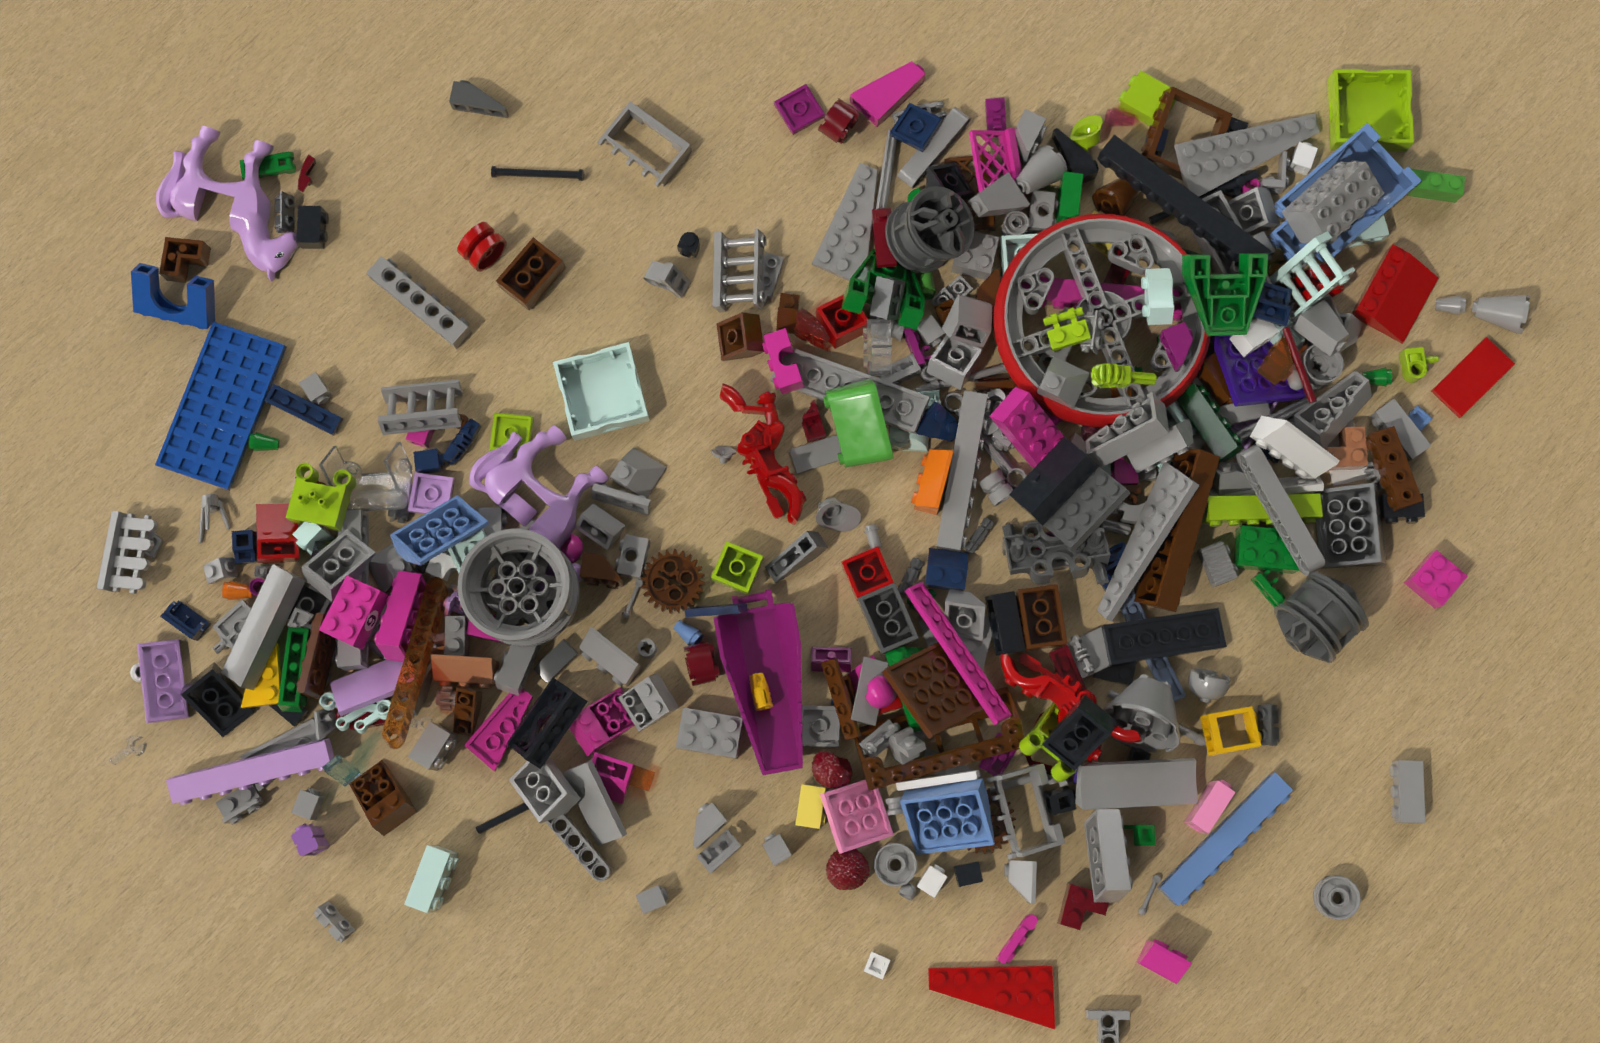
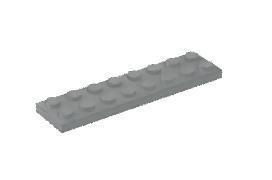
M793 348V353L783 357L781 364L786 366L797 364L805 387L795 391L822 401L823 397L826 396V390L871 379L877 388L885 424L913 434L916 433L929 403V396ZM773 372L772 377H771V379H770L771 382H773V378L776 377L774 372Z

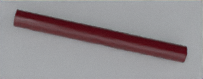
M1290 327L1283 328L1284 337L1309 404L1316 402L1317 399Z

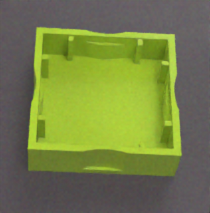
M1334 69L1328 77L1330 150L1336 151L1368 123L1381 137L1378 143L1386 151H1408L1414 143L1413 116L1411 112V70L1365 71L1362 69Z

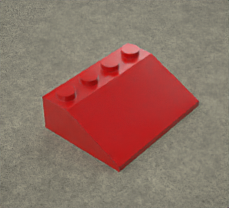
M1392 244L1384 253L1351 314L1359 321L1403 344L1439 278L1411 253Z

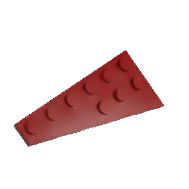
M1052 965L928 968L929 990L1055 1030Z

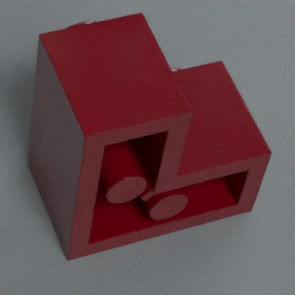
M1067 883L1057 923L1080 930L1085 910L1106 916L1109 902H1094L1093 890Z

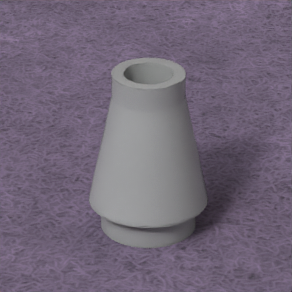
M1454 296L1436 299L1435 311L1456 315L1465 312L1466 299L1464 297Z

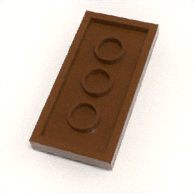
M316 613L315 619L312 621V632L307 641V652L302 661L301 676L297 681V692L314 700H319L324 694L336 646L334 637L319 631L326 617L322 613Z

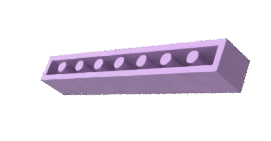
M325 738L320 741H313L173 776L167 779L166 782L172 804L180 802V805L193 802L192 799L199 797L200 800L211 798L212 794L218 792L220 795L231 793V789L238 787L239 790L251 788V784L254 783L265 785L271 783V779L278 778L279 781L291 777L290 774L298 773L299 776L311 772L310 769L318 768V771L330 768V764L336 760L330 738Z

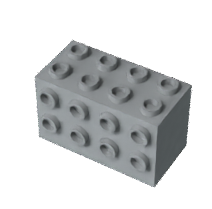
M1342 161L1335 163L1287 206L1282 213L1300 243H1309L1316 236L1328 231L1332 238L1326 244H1332L1342 232L1352 226L1351 224L1356 219L1361 218L1369 207L1377 204L1379 198L1385 193L1366 161Z

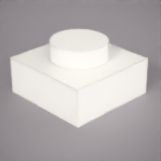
M871 951L863 971L883 980L890 959Z

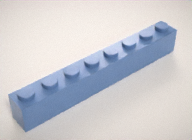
M1276 772L1270 773L1157 888L1174 905L1179 906L1181 904L1183 906L1191 898L1190 894L1204 886V880L1207 876L1210 875L1212 877L1220 869L1218 865L1223 860L1227 862L1234 855L1232 851L1237 846L1239 848L1248 841L1247 836L1251 832L1256 833L1262 827L1261 822L1265 818H1271L1277 811L1275 808L1280 803L1283 805L1290 799L1291 796L1289 794L1293 789Z

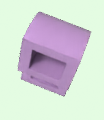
M515 492L499 505L524 527L537 513L532 506Z

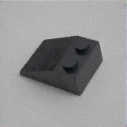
M213 662L182 688L181 696L223 738L250 716L254 710L252 707L241 708L243 695L230 678L221 673L222 669Z
M1084 695L1070 709L1042 745L1075 771L1111 735L1117 720Z

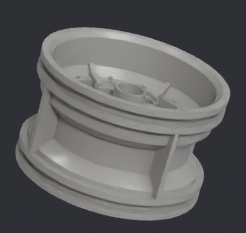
M505 529L486 536L469 551L459 572L458 596L466 616L479 630L506 644L529 647L552 640L569 625L579 604L580 586L576 570L571 561L551 541L530 530ZM521 552L529 553L522 562H519L513 555ZM549 564L552 567L555 576L546 575V571ZM532 565L534 567L533 573L526 575V567ZM494 566L497 578L486 581L489 572ZM508 567H513L514 569L511 576H505V570ZM544 582V590L537 592L536 585ZM503 585V593L496 595V587ZM519 587L523 588L521 592L518 591ZM534 600V609L527 610L526 604L529 601ZM554 600L551 608L549 609L547 606V602ZM509 602H514V609L511 612H507L506 605ZM487 604L498 605L496 617L492 615ZM522 618L529 622L528 625L517 626Z

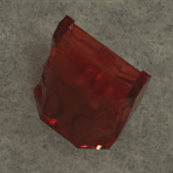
M801 308L795 318L797 322L794 328L796 331L794 335L828 352L831 345V336L815 316Z

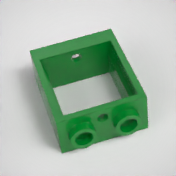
M1063 173L1058 190L1056 223L1079 216L1083 174Z

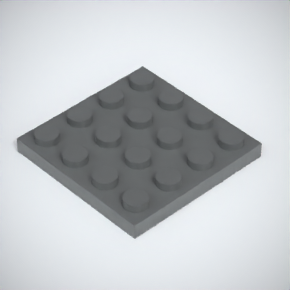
M1098 466L1091 476L1050 517L1044 526L1075 552L1127 498L1130 492Z

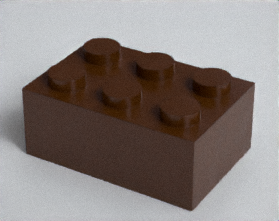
M533 237L496 282L504 292L527 310H530L566 266L561 258Z
M1058 584L1018 589L1016 591L1019 602L1018 612L1021 616V628L1026 651L1067 645Z

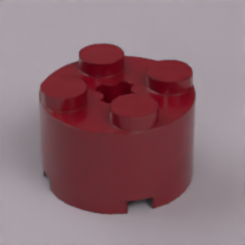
M838 98L824 117L825 123L823 125L820 124L818 131L835 143L842 144L848 136V128L853 129L860 114L858 110Z
M704 642L683 647L684 652H688L686 653L685 661L690 680L694 679L691 685L697 686L716 681L719 669L717 663L713 664L712 660L715 656L713 644Z

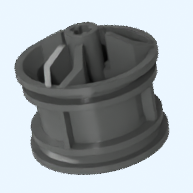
M939 186L928 187L919 192L912 201L899 205L891 212L885 228L887 245L893 257L906 269L916 273L932 272L941 267L946 260L961 256L970 247L974 237V221L971 211L965 201L952 190Z
M1312 572L1307 575L1306 581L1283 604H1278L1274 608L1278 624L1287 643L1297 652L1327 663H1332L1336 659V655L1360 631H1364L1369 627L1368 618L1355 591L1349 585L1318 572Z

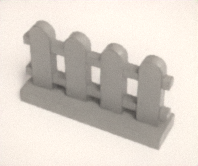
M112 511L97 589L108 592H120V588L130 589L129 593L137 594V590L145 589L147 583L145 579L140 578L141 571L149 569L150 561L144 559L145 551H151L154 548V542L148 539L149 532L156 531L158 528V523L151 520L152 516L145 515L144 519L135 518L134 514ZM132 530L141 531L140 538L131 537ZM128 550H138L137 556L127 557ZM124 569L134 570L133 577L123 576Z

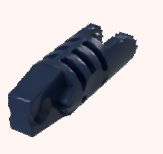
M469 419L449 444L443 459L449 465H455L475 440L482 426L475 420Z

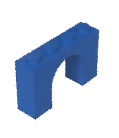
M139 263L131 271L134 313L178 322L181 325L195 326L199 329H208L212 322L215 321L214 280L195 276L187 283V305L180 306L170 302L162 294L159 285L158 267Z

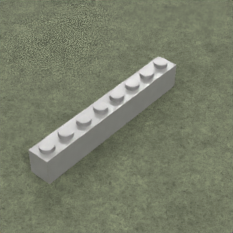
M964 390L937 548L961 552V547L965 548L967 536H964V530L969 528L970 516H967L968 508L972 509L974 497H971V490L976 489L977 478L974 477L975 469L979 470L981 458H977L978 450L982 451L984 439L981 438L982 431H986L988 421L984 419L985 411L989 412L991 400H988V394Z
M362 509L347 510L342 531H338V536L345 530H348L369 547V514ZM369 563L356 579L369 585ZM335 638L338 645V653L335 656L338 668L345 671L369 668V638L363 650Z

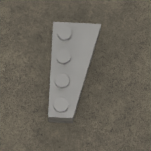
M1354 371L1319 396L1316 402L1308 404L1294 414L1296 428L1325 449L1372 397L1369 380L1357 371Z
M1153 391L1146 395L1148 399L1144 402L1134 404L1132 406L1133 410L1125 416L1121 414L1115 418L1116 420L1110 427L1106 425L1085 441L1087 455L1100 468L1169 434L1165 404Z

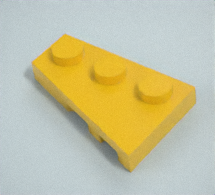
M275 644L255 689L245 688L241 708L278 704L281 685L279 644Z

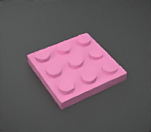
M866 780L820 794L839 854L894 836L879 789L869 791Z

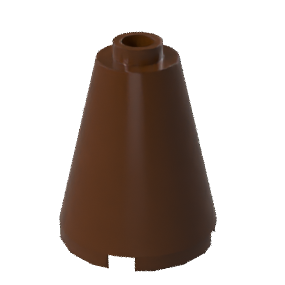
M1118 178L1098 188L1093 194L1092 199L1098 212L1101 210L1105 214L1125 216L1140 191L1133 189L1125 179Z

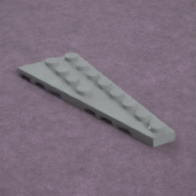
M1310 114L1176 144L1174 147L1183 184L1199 197L1320 131L1316 114Z
M1165 462L1161 467L1097 609L1105 619L1111 622L1199 487V484L1168 462Z

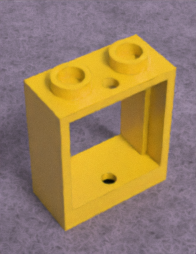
M1253 706L1200 716L1208 756L1261 747L1262 737L1257 728V715L1253 711ZM1242 714L1249 743L1223 748L1217 718Z

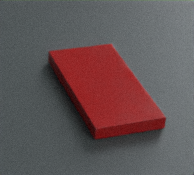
M1485 337L1431 392L1458 418H1461L1515 363Z

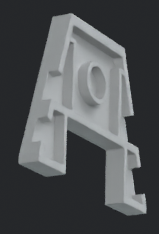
M985 616L983 641L961 638L982 671L992 637L988 616ZM918 619V624L928 647L937 643V639L925 621Z

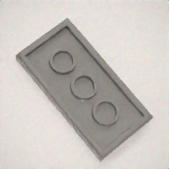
M592 760L563 772L567 781L581 798L577 803L598 846L627 835Z

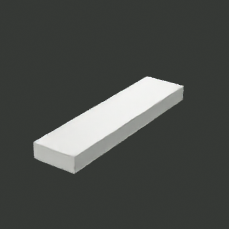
M979 770L906 780L896 783L898 791L975 780L980 777Z

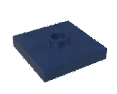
M909 102L890 131V136L923 152L943 121L942 118Z

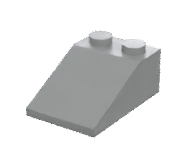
M345 530L302 566L304 580L333 603L346 575L357 579L376 554L351 532Z

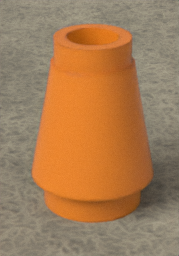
M229 581V583L224 582L222 597L227 598V600L253 597L249 590V585Z

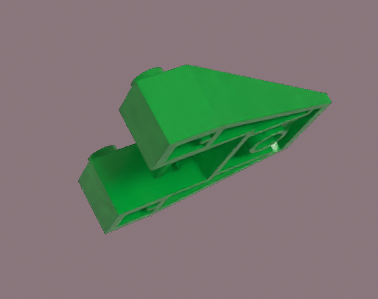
M873 249L850 278L843 296L842 309L861 314L865 303L872 305L877 276L904 280L905 286L898 325L917 330L924 314L925 299L915 272L906 269L897 260V266L877 268L875 249Z
M1239 253V274H1210V255H1182V276L1207 336L1247 335L1267 276L1268 254Z

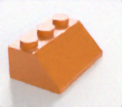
M929 449L928 455L924 454L921 466H925L923 474L919 473L916 482L917 485H920L919 490L914 492L911 503L915 504L914 510L937 515L953 451Z

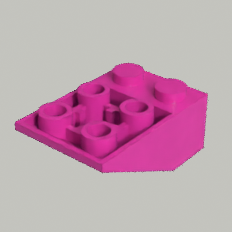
M621 687L582 709L569 728L587 756L600 750L635 726L618 698L624 694Z

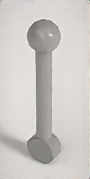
M640 579L636 580L635 590L632 594L626 611L622 613V616L624 618H628L630 616L629 611L632 607V604L635 600L639 588H641V586L643 585V581H641Z
M1158 875L1152 877L1153 883L1142 907L1138 909L1140 915L1146 914V907L1155 886L1161 881Z

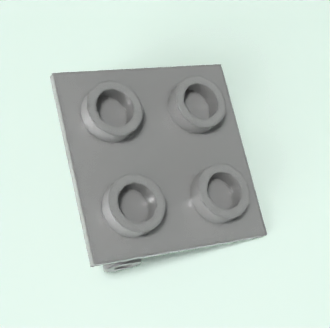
M1101 627L1080 637L1074 635L1070 638L1071 641L1067 642L1082 679L1110 667Z

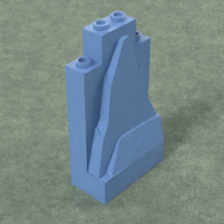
M1368 123L1274 205L1276 214L1283 219L1285 217L1282 211L1335 163L1342 161H1366L1385 194L1379 198L1377 204L1369 207L1361 218L1356 219L1348 230L1342 232L1334 243L1327 244L1326 248L1333 258L1422 181L1409 167L1403 169L1378 143L1381 137ZM1287 220L1269 235L1271 244L1284 252L1283 256L1287 261L1308 244L1300 243ZM1319 252L1314 253L1321 262L1325 261Z

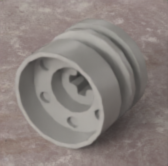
M1313 344L1300 353L1313 390L1331 383L1340 376L1343 370L1344 360L1339 352L1330 357Z

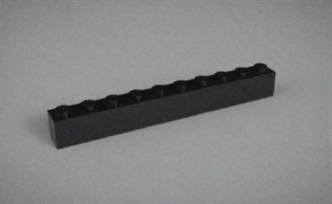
M1113 135L1100 151L1097 159L1102 166L1113 170L1118 178L1128 181L1133 189L1144 193L1149 201L1156 202L1165 213L1175 216L1180 224L1191 228L1196 236L1206 239L1211 247L1225 253L1226 258L1239 264V253H1265L1269 256L1272 252L1116 135Z

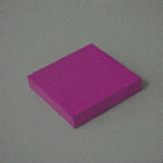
M807 84L774 101L775 108L792 135L825 117V113Z

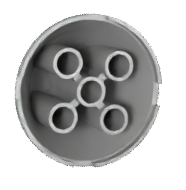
M1140 675L1138 679L1134 680L1103 709L1117 720L1115 726L1126 730H1135L1141 734L1143 741L1135 743L1115 739L1132 748L1133 746L1144 749L1146 752L1157 753L1159 749H1166V752L1172 751L1179 745L1181 738L1171 685L1168 682H1160L1151 679L1148 675Z

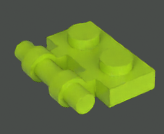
M1072 307L1066 312L1060 314L1053 313L1050 314V317L1043 319L1045 326L1051 324L1054 326V329L1047 331L1052 351L1091 340L1086 320L1077 321L1076 318L1084 314L1082 307L1076 309ZM1071 319V324L1060 327L1059 322Z

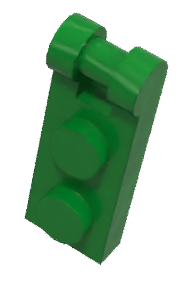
M282 152L266 156L259 167V178L284 173H295L296 166L293 164L294 153ZM239 160V161H240V168H241V176H242V179L244 180V179H245V163H244V160ZM280 161H285L286 165H280Z

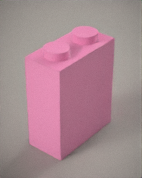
M1224 780L1210 781L1198 799L1199 804L1193 806L1184 823L1200 834H1209L1235 794V791L1231 789L1232 786Z

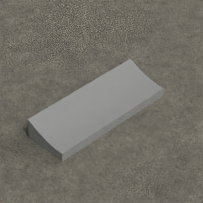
M272 564L221 672L241 688L255 689L306 581L275 564Z
M1194 758L1082 763L1077 770L1075 803L1082 810L1199 804L1196 786V760Z

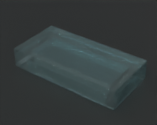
M339 754L322 767L328 775L345 787L361 775L355 766Z

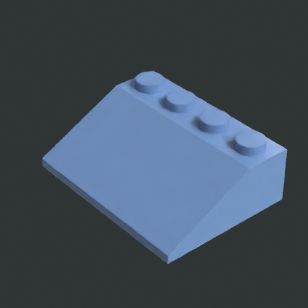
M457 495L390 534L396 552L406 562L422 565L489 525V522Z
M983 778L904 791L900 803L916 855L995 844L989 799Z

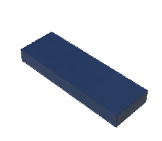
M746 603L698 606L686 609L685 617L739 614L748 611Z

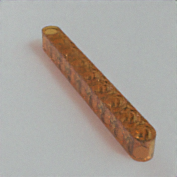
M433 577L426 584L383 727V739L392 749L401 748L405 743L444 611L443 603L448 596V589L440 577ZM436 605L434 608L429 609L430 606ZM416 659H420L417 663L412 664ZM414 678L411 682H407L408 679ZM409 696L407 700L401 701L402 698ZM399 715H403L401 719L396 720ZM398 734L396 738L390 739L392 735Z

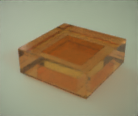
M636 766L629 785L649 792L656 772Z

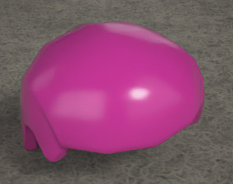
M571 534L570 538L561 547V551L568 557L571 563H574L582 555L583 543L579 537Z
M882 675L874 677L868 683L865 697L871 706L881 709L889 706L896 699L897 693L885 676Z

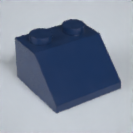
M929 548L925 587L964 591L968 570V553Z

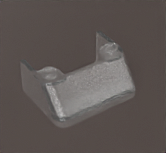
M401 442L395 444L384 460L388 472L363 473L357 463L352 461L344 462L337 446H333L319 464L329 486H337L333 481V476L339 470H347L356 478L357 485L352 490L347 510L404 509L410 501L412 465ZM348 477L342 480V484L348 481Z

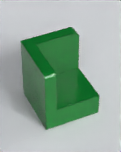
M1124 825V829H1134V846H1156L1155 825Z

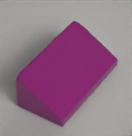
M812 647L811 671L824 672L821 663L837 658L841 672H851L852 648Z
M997 733V735L995 736V738L1002 736V734H1001V733ZM1016 750L982 759L978 767L992 776L1003 774Z

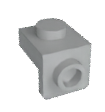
M233 557L217 558L203 565L208 584H215L225 578L238 576Z

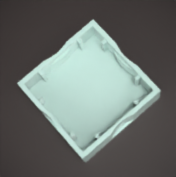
M629 342L604 348L592 354L577 355L553 362L558 385L565 402V413L571 436L574 441L650 421Z

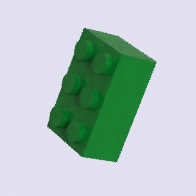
M1244 525L1236 529L1234 563L1238 569L1270 570L1271 572L1294 574L1299 571L1298 566L1276 529Z

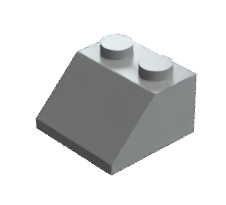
M1255 187L1227 201L1242 229L1250 235L1258 234L1262 231L1265 232L1280 225L1269 188Z

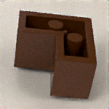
M165 237L159 274L167 281L186 283L189 265L208 266L211 248L201 240Z

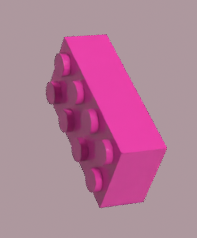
M1017 387L1009 393L989 416L1033 468L1064 437L1032 395Z
M398 571L396 578L392 581V592L386 601L387 608L381 616L379 632L375 635V644L386 660L410 662L431 594V590L422 574Z

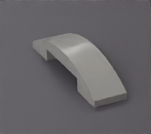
M1233 403L1221 406L1219 411L1222 417L1225 416L1230 421L1231 425L1271 415L1268 403L1235 407Z

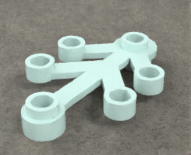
M326 692L320 697L319 703L325 710L337 708L333 693ZM383 699L376 702L377 704H370L338 718L335 725L340 731H345L349 728L352 721L366 712H373L365 719L355 722L354 728L358 733L362 734L368 730L370 724L378 719L386 720L391 718L395 714L396 706L392 701ZM364 724L363 728L358 729L360 725Z

